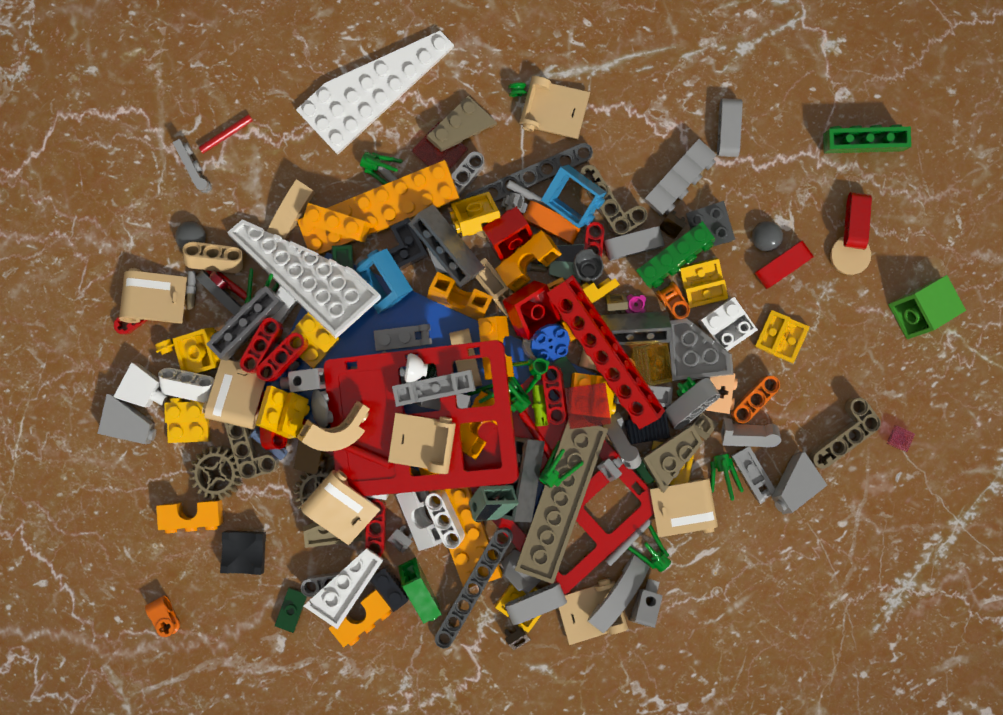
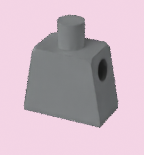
M324 368L288 372V377L280 378L281 389H290V392L326 389Z
M648 579L645 590H638L629 621L655 628L663 596L657 594L660 582ZM647 597L651 600L649 605L646 604Z

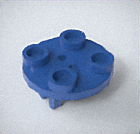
M547 324L540 327L531 339L530 348L532 354L536 358H543L546 361H553L564 357L568 353L569 334L558 324Z

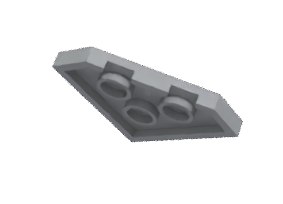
M690 319L670 321L672 381L687 380L688 377L691 379L734 375L732 354Z

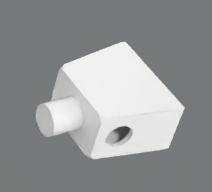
M131 363L113 397L142 407H150L153 401L163 405L168 395L159 391V378L142 365Z

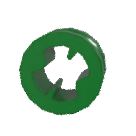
M526 83L508 85V88L511 90L509 93L510 97L527 95V91L524 90Z

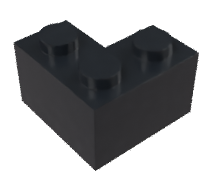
M409 218L390 226L399 245L388 251L400 270L428 257L418 235L409 225Z

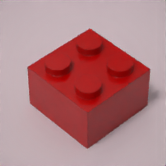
M517 206L507 210L500 216L501 218L488 222L482 227L491 248L501 262L510 257L518 247L523 246L533 236L528 222Z
M534 280L502 300L516 335L530 340L540 327L547 324H555L561 320L557 308L550 302L547 292L550 291L547 284Z

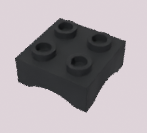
M227 530L222 532L220 573L263 574L266 532Z

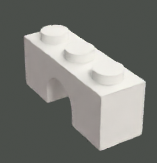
M429 492L398 493L396 497L418 550L421 551L442 543L434 522L427 517L425 512V499Z

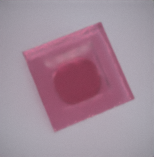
M894 425L886 444L908 452L915 433Z

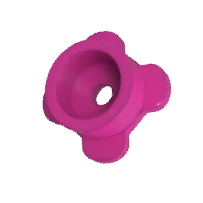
M628 295V309H626V312L645 313L646 297L644 295Z

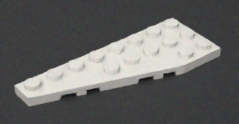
M441 31L433 33L324 83L296 111L338 155L454 48V44Z
M243 219L227 232L268 274L272 273L273 279L335 339L381 299V295L352 268L344 267L336 261L324 258L318 253L292 241H286L281 236L266 232L263 228Z

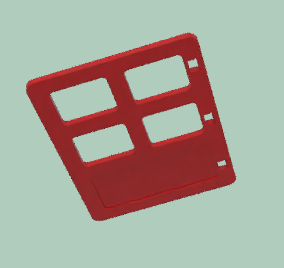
M491 340L329 359L324 363L325 385L329 398L328 411H331L333 414V422L330 423V428L340 425L347 418L357 401L361 402L370 409L367 419L359 425L365 432L352 445L389 460L395 413L407 414L404 411V405L396 407L392 386L401 384L400 368L406 366L408 354H418V357L422 359L424 364L434 363L437 369V377L453 374V362L456 360L483 357L490 359L495 399L493 405L459 408L456 395L440 398L441 409L439 411L409 414L433 419L449 417L452 418V422L456 423L448 474L414 476L411 472V466L392 463L391 468L388 469L343 449L333 451L335 471L340 470L348 477L346 479L348 485L362 496L501 485L517 481L519 471L505 348L501 341ZM480 347V355L469 356V348ZM357 361L358 369L348 370L347 362ZM496 421L502 461L501 468L465 470L460 425L462 423Z
M533 375L521 384L524 392L534 379ZM542 375L535 385H543ZM531 389L526 394L532 403L525 411L535 424L534 408H532V404H534L533 392ZM552 389L554 393L560 398L559 391L556 389ZM566 398L567 411H568L569 400ZM556 409L553 411L554 419L561 420L563 418L560 410ZM517 410L515 412L512 411L514 436L534 439L518 415L519 412ZM568 413V417L570 415L587 421L582 415ZM547 417V426H536L552 451L562 437L568 417L559 425L552 424ZM485 422L480 426L478 435L487 443L475 460L463 453L464 468L467 471L495 469L502 466L498 426L493 422ZM604 440L599 457L603 461L608 458L612 461L619 457L615 450ZM544 452L542 457L540 473L543 471L548 462V458L546 457ZM624 464L618 468L622 473L618 478L640 500L641 505L609 534L606 533L584 509V505L610 481L600 470L591 477L576 522L596 542V547L567 574L563 575L558 571L554 583H560L564 594H567L654 514L650 489L632 469L626 468ZM635 481L644 490L639 495L631 487ZM501 484V485H489V486H504V485H506V484ZM480 486L470 487L473 495ZM503 518L492 520L498 528L506 527L511 530L513 534L512 543L521 552L527 534L514 521Z

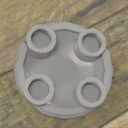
M314 390L311 398L312 414L317 425L326 428L328 423L333 422V414L331 411H328V394L326 391Z

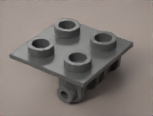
M724 201L686 213L690 229H693L702 221L715 237L714 246L735 240Z

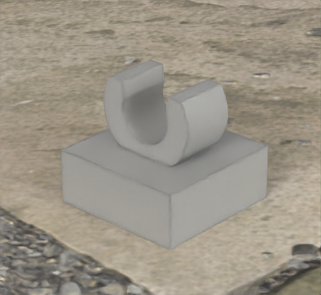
M619 457L612 461L608 458L602 461L597 468L611 482L622 474L618 468L623 462Z
M405 525L399 530L396 529L387 540L402 553L413 542L411 540L413 538L412 533L409 536L403 534V530L406 528Z

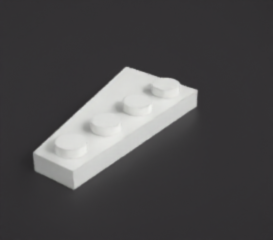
M366 548L312 597L304 607L338 629L384 559Z

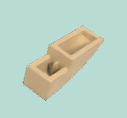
M296 179L274 215L267 232L279 235L282 239L286 240L298 223L297 220L305 213V208L315 192Z
M484 258L480 262L485 268L475 278L487 294L493 296L492 300L510 321L502 300L512 295L513 292L505 285L488 260Z

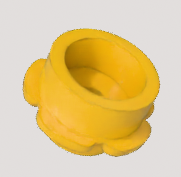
M167 339L155 344L156 353L161 352V355L173 351L172 346H174V343L172 344L171 339Z

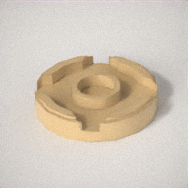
M844 237L839 238L834 242L830 252L832 266L838 272L846 275L861 273L868 267L871 261L869 245H867L865 250L844 247Z

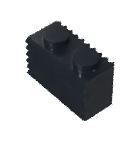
M663 413L658 420L641 429L632 422L630 415L629 420H624L627 438L631 445L670 438L666 413Z
M385 565L373 575L370 582L392 611L395 612L407 603L409 598L398 578H395L396 575H393L388 565Z

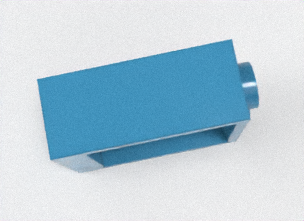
M568 164L559 168L541 201L576 227L581 228L586 225L588 226L595 217L593 214L596 209L603 205L605 201L603 197L607 192ZM569 178H572L595 195L583 216L558 199Z
M387 248L382 251L376 249L367 255L368 259L360 261L357 264L358 268L355 270L381 295V299L373 305L378 314L394 306L413 290ZM373 264H375L391 290L388 296L370 269Z

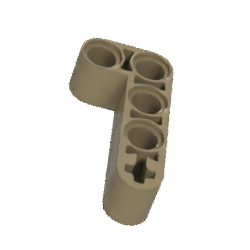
M586 165L581 169L580 173L584 176L586 171L588 174L592 173L591 179L593 183L607 192L603 197L605 199L603 205L597 210L615 236L626 235L645 222L648 213L642 206H635L625 213L623 212L595 166ZM585 189L591 200H593L595 195ZM612 205L615 213L607 214L604 209L605 206ZM635 211L640 212L642 220H634L632 213ZM615 223H624L625 231H618Z
M850 398L847 400L845 410L853 421L810 453L809 459L815 467L821 469L829 467L880 428L881 421L865 399ZM856 401L860 404V410L858 412H855L853 409V405ZM867 418L872 420L870 428H867L865 425ZM851 430H854L856 432V438L854 440H851L849 438V433ZM835 442L840 444L838 452L833 451V444ZM818 455L824 456L821 458L822 463L817 462L819 460Z
M224 423L236 466L242 478L250 479L277 470L280 462L273 454L257 457L249 428L241 427L242 434L237 436L234 433L236 425ZM242 444L248 448L246 455L240 453L239 448ZM266 458H270L273 461L271 469L265 467L264 462ZM247 464H251L254 468L251 475L245 471Z

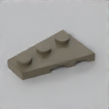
M467 96L427 135V139L442 152L473 135L480 134L481 131L496 126L497 122L471 97Z
M689 425L641 457L660 491L663 493L667 490L673 478H676L680 473V469L691 459L703 443L693 425Z
M316 522L303 527L305 548L345 543ZM365 528L352 542L364 541L366 539Z

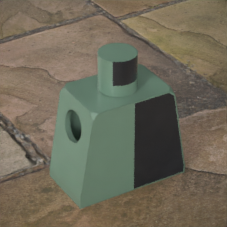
M584 244L557 246L562 255L547 266L549 267L548 276L557 279L563 277L565 280L573 275L580 284L581 279L573 272V261L576 254L584 250ZM538 261L537 266L546 267L545 265H543L541 262Z
M512 485L480 486L469 501L472 518L478 523L483 520L500 519L519 504Z

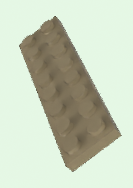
M569 415L554 460L561 449H565V452L554 469L560 473L558 475V478H560L579 462L583 461L584 464L563 480L558 487L554 485L552 488L544 485L532 518V523L517 560L515 571L554 584L608 431L607 428Z

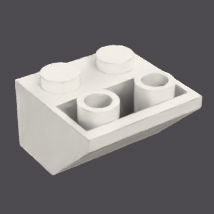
M735 297L728 299L697 321L704 332L727 351L757 331V328Z

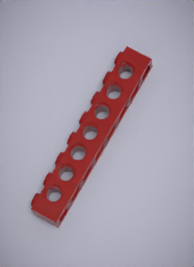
M574 276L568 277L548 291L547 295L550 302L560 312L561 318L568 324L574 337L579 340L585 353L592 359L597 371L603 375L608 387L614 391L619 399V403L627 410L632 422L641 429L658 420L665 412L664 408Z

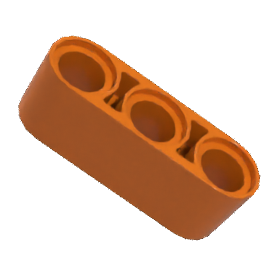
M531 200L526 208V212L523 213L528 224L570 245L574 244L581 228L576 227L560 214Z
M775 376L760 378L734 405L733 410L730 411L732 420L738 423L750 421L779 390L780 381ZM768 379L773 382V388L769 391L765 388V382ZM753 394L759 396V402L756 405L751 403V396ZM740 408L745 411V417L741 420L737 417V411Z

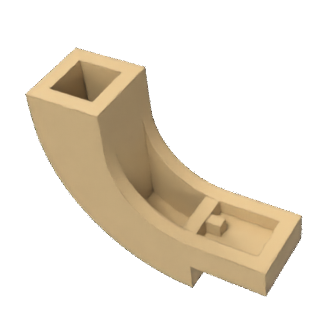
M357 401L347 418L334 428H323L307 420L297 438L307 446L320 451H337L346 448L356 442L365 432L359 425L367 419L370 408Z

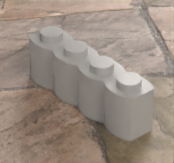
M698 139L643 201L660 216L664 213L668 215L676 207L673 204L676 199L682 200L689 192L686 188L691 183L695 186L703 177L700 173L704 169L709 170L715 164L714 158L717 154Z

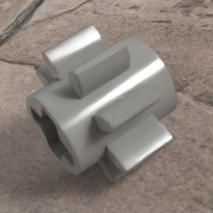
M510 193V196L506 195V198H503L501 207L505 208V213L507 210L517 206L523 214L526 212L528 204L524 203V197L521 194Z

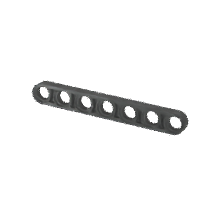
M586 143L576 145L467 194L465 199L486 193L490 188H495L498 191V196L493 199L496 203L506 198V195L510 196V193H516L505 188L506 181L513 180L526 189L554 177L562 166L559 161L562 156H568L571 159L570 166L575 168L588 162L592 157L593 150ZM580 148L588 149L589 156L587 158L579 157L578 150ZM544 164H550L553 171L547 175L541 171V167ZM526 172L534 174L535 178L530 183L525 182L523 179V175Z
M201 270L195 278L235 316L242 306L227 291L219 288L209 278L208 273ZM279 342L276 343L274 349L280 344ZM281 353L278 359L285 362L287 358L286 353ZM296 360L289 369L295 371L301 363Z
M499 528L491 538L435 636V643L438 647L442 649L450 647L512 542L513 534L509 528ZM500 532L508 535L509 539L507 542L499 541L498 534ZM491 549L496 550L499 555L498 559L493 560L489 558L488 551ZM481 566L486 567L489 571L488 576H481L478 568ZM469 584H476L479 587V592H470L468 589ZM459 601H467L469 604V609H461L459 607ZM456 617L459 620V626H452L449 618ZM440 634H447L450 641L448 643L442 642Z

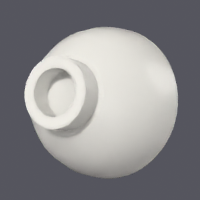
M412 353L407 356L404 377L405 382L409 383L419 380L422 376L426 377L428 364H424L420 357Z

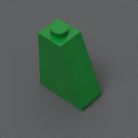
M415 557L399 565L398 570L402 587L423 624L433 621L442 615L439 603L417 558Z

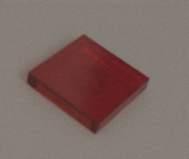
M438 122V123L427 133V135H428L440 122ZM426 135L413 148L412 153L427 167L445 160L450 170L468 151V148L459 143L441 152L427 139Z
M606 383L565 388L570 429L611 424Z

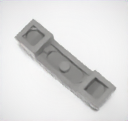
M472 370L392 386L396 407L476 391Z
M632 555L622 570L623 574L602 604L597 605L587 621L599 631L605 633L630 603L650 567L637 556Z

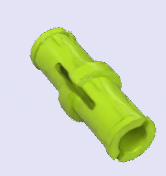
M535 385L532 388L534 403L532 408H534L535 426H547L543 385Z

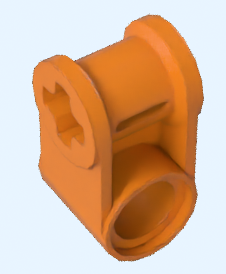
M674 281L670 282V285L663 290L655 292L662 305L674 320L685 319L689 315L690 307ZM676 306L684 308L685 314L683 316L675 313Z
M165 595L145 606V611L158 635L168 637L179 630L180 621L173 610L170 600ZM167 624L171 626L169 629L166 628Z

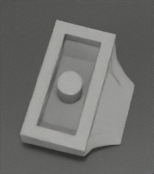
M514 549L499 565L504 569V576L518 591L523 590L528 594L541 580L514 570L520 552Z

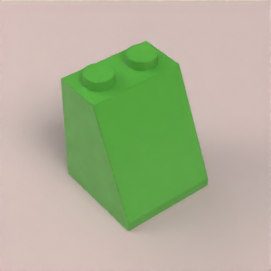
M948 275L935 279L888 304L907 340L934 331L966 311Z

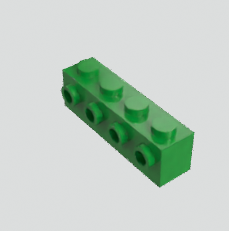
M901 124L891 125L890 127L873 125L870 128H862V126H851L849 128L833 126L823 133L824 154L905 151L912 147L911 126L902 127Z
M702 221L636 271L649 289L652 287L655 289L664 282L663 279L667 276H673L678 273L682 265L693 262L697 258L696 255L701 251L706 252L714 246L713 243L716 241L715 237Z

